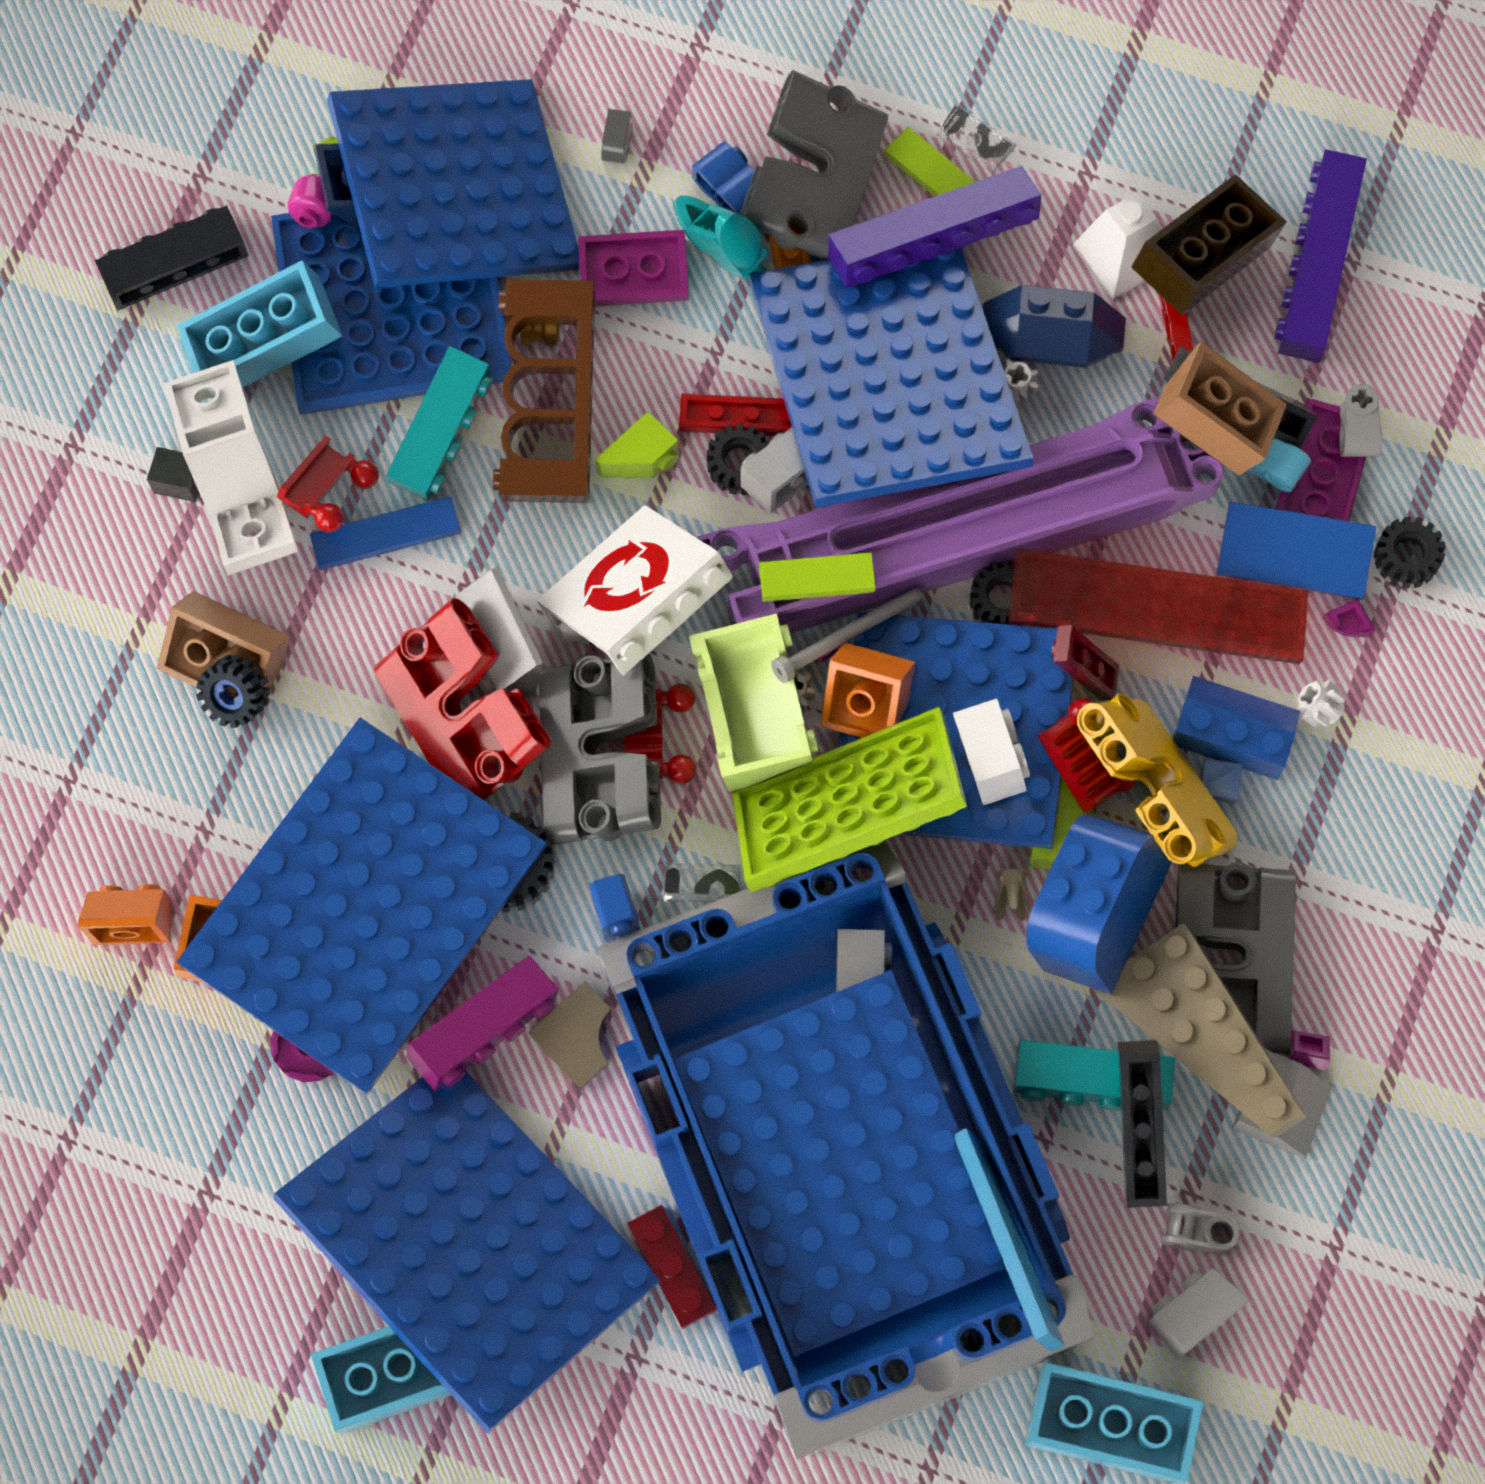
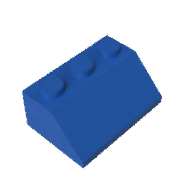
M1193 676L1172 739L1179 748L1215 760L1242 764V769L1278 780L1285 768L1291 750L1300 711Z

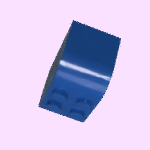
M1083 814L1076 819L1063 841L1035 901L1028 921L1026 933L1027 947L1043 971L1112 995L1172 863L1155 841L1154 835L1090 814Z

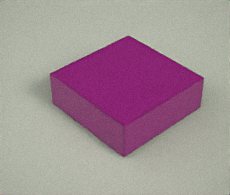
M1291 1030L1289 1059L1309 1068L1327 1071L1330 1063V1037Z

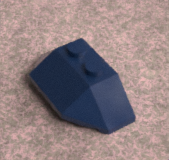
M1020 285L983 302V312L995 346L1013 360L1087 368L1106 359L1113 353L1117 354L1123 351L1126 317L1095 292Z

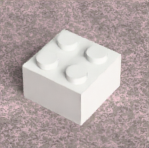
M996 698L954 712V719L983 805L1026 792L1024 779L1030 777L1021 744L1018 743L1009 709L1001 711Z

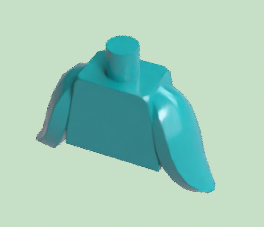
M681 195L675 199L673 203L674 212L686 236L699 250L713 257L725 271L741 278L746 277L749 281L750 274L768 271L761 263L767 256L768 251L762 245L761 234L757 227L749 219L738 213L714 204H708L691 196Z

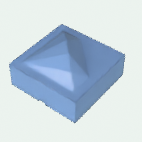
M1205 758L1201 781L1215 800L1237 803L1242 764Z

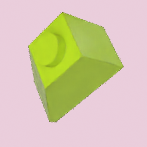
M647 412L595 459L597 473L602 478H654L661 470L666 472L675 465L679 458V442L656 418Z

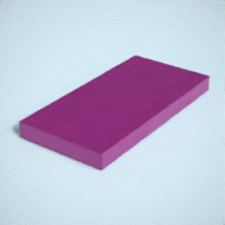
M1306 398L1304 404L1317 415V418L1299 449L1310 457L1311 463L1291 492L1280 490L1275 509L1349 521L1366 457L1341 456L1340 406Z

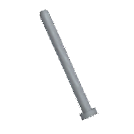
M911 588L789 658L779 656L772 660L771 666L775 676L782 683L791 681L795 678V671L920 601L922 597L921 591L918 588Z

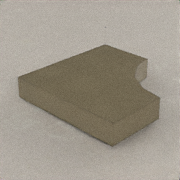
M586 981L528 1032L530 1037L579 1090L583 1089L609 1065L601 1051L599 1036L602 1024L611 1013V1008Z

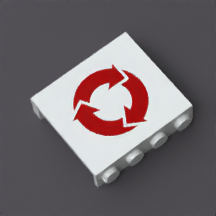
M644 505L544 593L537 602L553 626L558 628L564 622L606 652L620 674L624 676L728 583L733 576L718 551Z

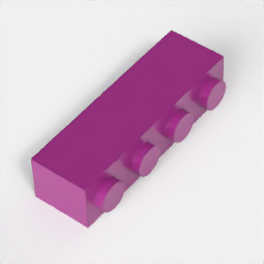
M528 955L408 1044L406 1058L434 1091H437L443 1085L449 1088L466 1074L465 1069L474 1062L480 1065L487 1061L496 1052L494 1047L506 1039L509 1043L518 1038L526 1029L524 1025L536 1017L537 1020H541L546 1017L556 1006L554 1002L559 989L534 959Z

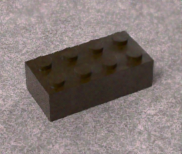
M1235 174L1148 239L1131 268L1183 316L1273 245L1287 221Z

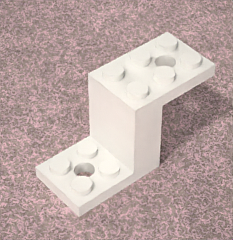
M231 360L163 383L182 453L210 516L227 575L229 576L298 552L284 503L277 498L279 486L252 420L234 361ZM207 398H213L211 401L207 403H201L203 400ZM253 531H261L254 537H247Z

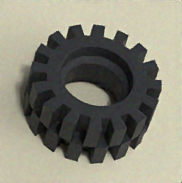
M738 423V429L733 430L732 425L725 426V433H722L720 430L715 433V440H710L709 450H707V468L713 483L718 482L719 489L724 491L727 487L729 488V494L733 495L736 494V490H741L742 495L748 494L741 488V471L730 468L725 459L727 454L736 448L747 449L751 454L758 453L770 443V441H766V435L762 431L757 434L756 427L750 425L748 430H745L742 423Z
M1411 516L1404 517L1402 522L1399 519L1392 521L1390 527L1387 525L1376 544L1377 547L1374 550V558H1377L1375 566L1376 569H1383L1380 575L1384 579L1388 576L1392 577L1390 584L1396 586L1398 581L1403 582L1402 588L1409 589L1410 585L1414 583V587L1417 588L1421 587L1424 581L1428 583L1436 575L1445 558L1443 551L1446 545L1445 541L1440 542L1443 536L1440 531L1432 532L1435 525L1431 522L1424 526L1422 525L1423 518L1417 517L1415 522H1411ZM1403 541L1416 543L1423 551L1422 561L1417 564H1407L1401 561L1396 554V546Z
M1002 560L1001 566H997L996 561L990 563L989 569H986L984 566L979 571V576H975L970 592L969 604L970 609L973 608L974 618L976 620L980 618L983 623L1023 626L1024 621L1027 623L1031 619L1032 612L1034 613L1038 597V591H1036L1037 584L1035 579H1030L1031 573L1027 569L1022 572L1020 570L1021 565L1016 562L1014 567L1008 566L1009 561ZM998 585H1007L1015 590L1018 600L1014 606L1001 609L990 601V591Z

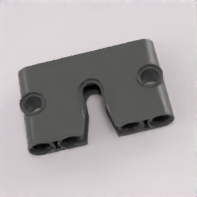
M792 70L782 87L767 136L795 156L814 164L819 172L798 163L766 156L762 167L757 166L754 170L740 215L749 219L757 227L758 231L766 235H772L776 244L782 249L794 250L799 247L805 250L806 253L821 260H829V234L853 226L888 121V114L855 99L853 93L845 86L835 85L829 87ZM830 102L836 105L838 111L832 108ZM789 224H792L796 227V229L798 230V234L792 232V230L789 227Z
M648 653L624 676L620 674L610 658L602 660L590 655L583 657L577 664L542 669L539 678L540 722L551 739V746L541 754L543 826L546 839L549 838L551 845L598 838L604 841H613L624 834L658 829L661 825L659 763L648 761V756L644 754L609 752L596 755V749L602 742L626 738L657 725L655 667L651 655ZM601 671L599 679L593 682L595 675ZM606 814L604 824L598 827L600 818Z
M1234 862L1227 866L1200 864L1197 867H1193L1188 863L1179 864L1175 928L1185 923L1189 926L1200 945L1214 949L1235 950L1241 954L1243 963L1239 965H1212L1264 1048L1274 1053L1289 1054L1292 1028L1295 870L1251 868L1241 862ZM1232 876L1239 877L1244 881L1246 888L1238 891L1233 890L1228 886L1226 879Z

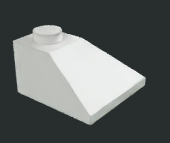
M1135 192L1106 209L1073 243V248L1112 301L1145 282L1131 266L1144 243L1158 233L1160 228L1155 217Z

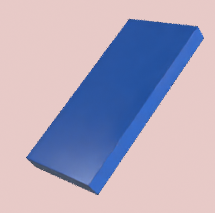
M1229 502L1216 575L1363 600L1376 526Z

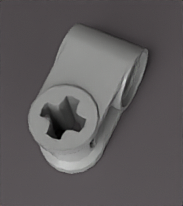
M1358 384L1350 388L1346 394V399L1340 407V454L1342 457H1379L1382 448V429L1380 425L1378 393L1369 385Z
M1167 1204V1211L1170 1213L1167 1233L1166 1236H1162L1161 1244L1176 1249L1195 1250L1215 1255H1225L1236 1246L1240 1238V1227L1233 1217L1201 1210L1185 1204ZM1183 1219V1230L1182 1234H1180L1181 1220ZM1215 1226L1226 1227L1231 1234V1241L1226 1244L1215 1242L1211 1237V1228Z

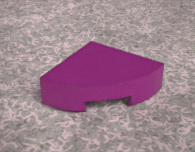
M1357 598L1323 616V620L1330 628L1348 637H1365L1373 634L1375 631L1373 624Z

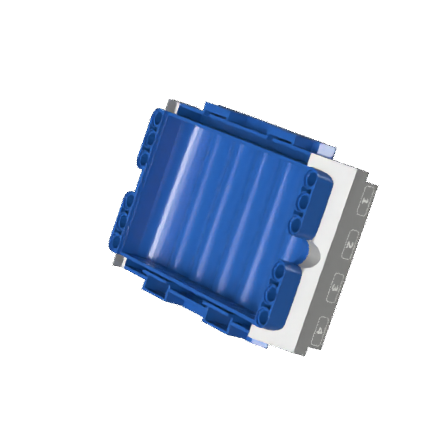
M885 840L877 845H870L850 853L842 859H835L815 867L804 874H798L778 882L770 888H763L753 893L749 889H745L597 947L606 975L615 992L633 1040L615 1046L708 1289L741 1371L743 1372L761 1365L797 1460L810 1454L811 1456L1061 1355L1075 1349L1080 1344L1093 1340L1095 1337L1078 1275L1074 1276L1061 1246V1243L1070 1240L1065 1219L1057 1203L1060 1195L1029 1123H1023L981 1025L980 1017L982 1013L951 942L946 943L942 932L935 922L925 926L907 884L906 872ZM858 867H865L870 870L872 877L867 881H858L852 876L851 872ZM821 881H830L835 885L836 891L831 895H821L815 887ZM785 895H794L801 903L795 909L789 910L783 908L779 901ZM713 923H722L728 928V931L724 936L715 938L707 933V928ZM838 929L885 930V942H892L891 966L884 965V972L891 970L959 1132L967 1128L984 1145L1046 1300L1056 1308L1057 1316L1055 1322L1065 1346L1052 1352L1035 1340L1008 1271L1005 1268L794 1357L673 1059L836 993V938ZM681 936L688 938L692 944L686 951L678 952L671 948L670 944L675 938ZM641 951H650L655 955L654 961L648 966L636 964L634 957ZM941 964H944L945 969L948 973V976L960 1001L962 1009L965 1013L963 1015H961V1012L958 1008V1005L955 1001V998L952 994V991L941 968ZM659 1075L679 1126L656 1135L637 1083ZM1017 1141L1020 1142L1043 1197L1039 1198L1016 1144ZM729 1256L752 1312L729 1322L708 1268L709 1264ZM1006 1316L1014 1318L1020 1327L1019 1334L1014 1337L1004 1336L998 1328L999 1319ZM965 1332H975L981 1337L982 1348L979 1351L972 1353L962 1347L960 1338ZM891 1362H900L906 1367L908 1376L901 1383L891 1382L885 1375V1367ZM854 1377H861L867 1380L870 1385L869 1394L860 1399L851 1396L847 1391L849 1380ZM823 1392L829 1395L833 1404L830 1411L824 1414L812 1411L809 1406V1399L813 1394Z

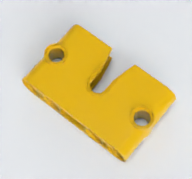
M1119 693L1109 702L1089 703L1081 708L1077 716V725L1110 775L1123 780L1139 779L1152 793L1153 797H1147L1135 811L1151 835H1154L1155 841L1170 861L1176 864L1188 863L1193 867H1197L1209 857H1217L1232 852L1237 844L1235 828L1145 701L1140 699L1130 700L1126 695ZM1120 742L1124 744L1127 752L1123 760L1117 753V747ZM1168 808L1170 818L1166 823L1161 818L1160 810Z

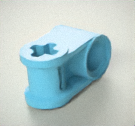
M1274 438L1266 459L1247 472L1269 482L1279 490L1291 492L1311 463V459L1296 446Z

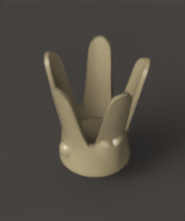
M1012 862L1010 863V869L997 872L998 891L992 913L997 911V920H1002L1008 900L1009 908L1012 910L1016 909L1017 918L1023 921L1025 920V904L1028 912L1031 914V907L1025 890L1027 873L1023 870L1013 869Z

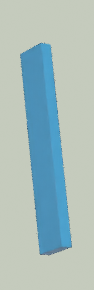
M965 1128L955 1134V1142L1036 1341L1053 1352L1065 1346L984 1145L982 1141Z

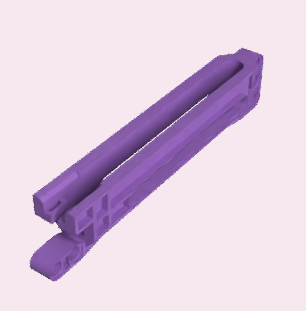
M1159 396L1133 404L1093 426L1029 445L1034 458L1033 467L838 503L778 522L728 527L696 538L716 551L723 546L733 547L736 550L734 554L730 556L721 555L730 572H734L742 564H748L754 587L728 594L730 625L777 613L780 625L788 624L791 634L879 607L911 588H918L921 593L979 576V571L984 566L986 569H989L990 563L995 561L997 566L1002 565V560L1009 561L1008 566L1015 565V562L1019 564L1165 519L1188 505L1213 497L1221 482L1223 467L1221 462L1203 449L1191 450L1185 447L1183 443L1190 440L1153 414L1161 397ZM1147 420L1152 424V427L1143 428L1136 421ZM1201 473L1207 474L1213 481L1202 482L1196 475ZM872 553L875 592L762 602L759 562Z

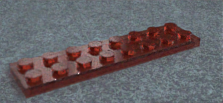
M1017 548L1014 557L1008 623L1058 629V626L1072 625L1084 634L1301 664L1304 660L1308 590Z

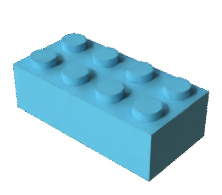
M303 260L177 325L194 373L233 360L242 387L342 337L320 276Z
M389 1326L311 1354L334 1431L340 1435L452 1396Z
M1045 1362L1041 1367L1024 1446L1175 1484H1184L1188 1482L1204 1401Z

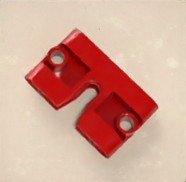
M452 598L434 613L423 626L406 630L401 637L400 645L395 647L375 665L374 673L429 764L485 801L504 784L517 781L522 776L524 768L551 746V739L520 688L511 692H507L505 688H502L473 702L463 712L461 711V699L479 684L498 659L499 654L470 608L460 599ZM424 639L426 644L425 649L423 648ZM499 760H500V763H501V771H500V773H499V770H498V762H499Z

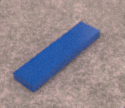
M449 496L346 523L335 532L327 533L320 530L309 534L319 571L461 534L452 497Z

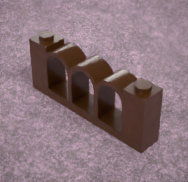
M506 279V290L499 291V312H505L508 322L504 334L505 345L515 365L511 366L506 373L502 387L505 401L513 415L509 417L502 429V447L508 459H500V469L493 470V491H499L501 500L507 502L589 503L595 324L594 282ZM529 325H577L576 359L524 357L515 349L516 337L522 329ZM526 375H576L575 410L530 409L522 407L513 398L514 388L518 381ZM528 424H574L573 460L522 458L512 450L513 436L518 429Z

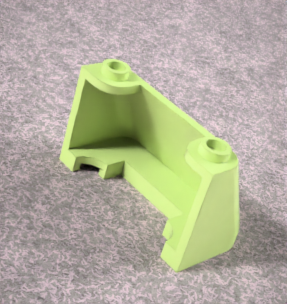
M776 613L690 635L693 655L697 656L698 673L702 681L717 744L716 749L720 758L718 759L720 772L728 791L732 792L749 787L813 761L812 753L819 750L814 730L806 731L794 679L787 683L780 682L771 666L772 660L779 656L788 658L786 647L793 646L788 624L780 625Z

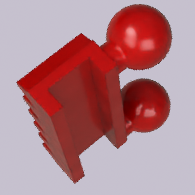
M325 435L281 486L277 498L307 519L311 514L314 516L316 526L321 531L331 533L337 531L342 526L344 520L343 512L335 504H321L320 501L324 500L327 493L332 490L333 486L339 482L342 475L344 476L347 471L350 473L351 480L355 486L361 489H369L378 482L379 470L371 461H357L354 459L355 455L351 452L344 457L328 446L331 438Z
M678 683L671 686L668 691L656 689L657 725L624 738V753L647 755L648 761L659 763L660 779L669 777L674 783L686 784L696 774V764L691 757L679 754L672 757L669 762H663L662 706H668L677 713H684L690 710L695 703V694L692 688L686 684Z
M1080 698L1070 704L1066 716L1060 718L1056 724L1042 731L1037 736L1083 813L1095 809L1117 792L1125 793L1130 791L1134 787L1136 780H1123L1112 777L1107 769L1103 767L1101 760L1077 725V716L1081 708L1089 703H1093L1089 699Z

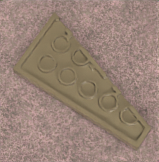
M1182 923L1128 959L1112 995L1093 989L1153 1040H1157L1159 1045L1271 1137L1276 1138L1307 1118L1187 924Z

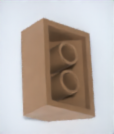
M1201 341L1165 385L1153 414L1240 476L1266 459L1287 404Z
M192 591L172 606L156 669L196 687L197 682L201 680L199 678L200 675L217 660L227 655H230L231 658L235 655H242L241 662L249 658L253 660L250 667L254 669L258 665L260 666L262 671L258 675L260 678L267 676L269 681L263 687L271 688L282 668L291 636ZM230 685L227 688L229 690L227 693H231V697L235 696L236 698L239 695L233 686Z

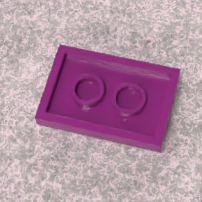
M684 230L578 236L580 281L594 282L595 306L689 300Z

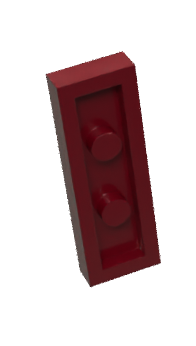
M1058 626L1057 638L1052 645L1053 662L1100 700H1112L1116 695L1119 664L1074 626Z
M662 1205L627 1223L652 1272L660 1279L658 1284L682 1330L717 1311Z

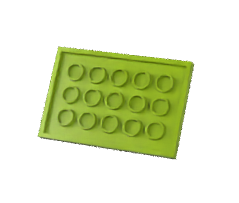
M940 706L814 757L813 761L749 787L732 791L744 880L751 893L763 888H770L778 882L809 872L813 868L835 859H842L850 853L870 845H877L885 839L905 831L915 830L925 823L943 816L952 815L956 811L967 807L946 719Z

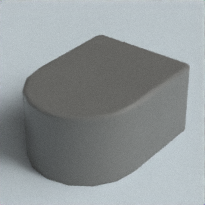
M608 109L602 140V161L626 163L633 131L630 111Z

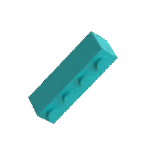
M448 347L386 474L389 483L429 501L432 493L438 494L446 479V474L442 472L448 460L454 462L462 446V442L458 439L463 429L469 430L476 418L478 410L474 406L479 396L485 397L492 385L493 377L489 376L491 370L488 363L456 348Z
M1020 1040L1016 1053L1013 1093H1020L1022 1099L1029 1101H1044L1046 1096L1060 1098V1103L1065 1105L1081 1106L1084 1101L1098 1102L1099 1108L1121 1110L1118 1051ZM1160 1056L1162 1108L1167 1110L1172 1103L1175 1057Z

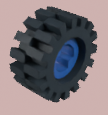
M227 655L217 660L200 675L199 678L201 680L196 685V689L201 690L196 695L197 700L205 701L201 709L203 712L209 709L212 714L208 718L214 721L219 717V725L224 727L229 723L231 728H237L240 724L241 726L246 725L263 711L269 702V699L266 697L270 695V688L263 687L269 682L267 676L260 678L258 675L262 671L260 666L258 665L254 669L250 667L253 660L249 658L241 662L242 655H235L232 658L230 655ZM230 685L239 693L236 698L235 696L231 697V693H227L229 691L227 688Z

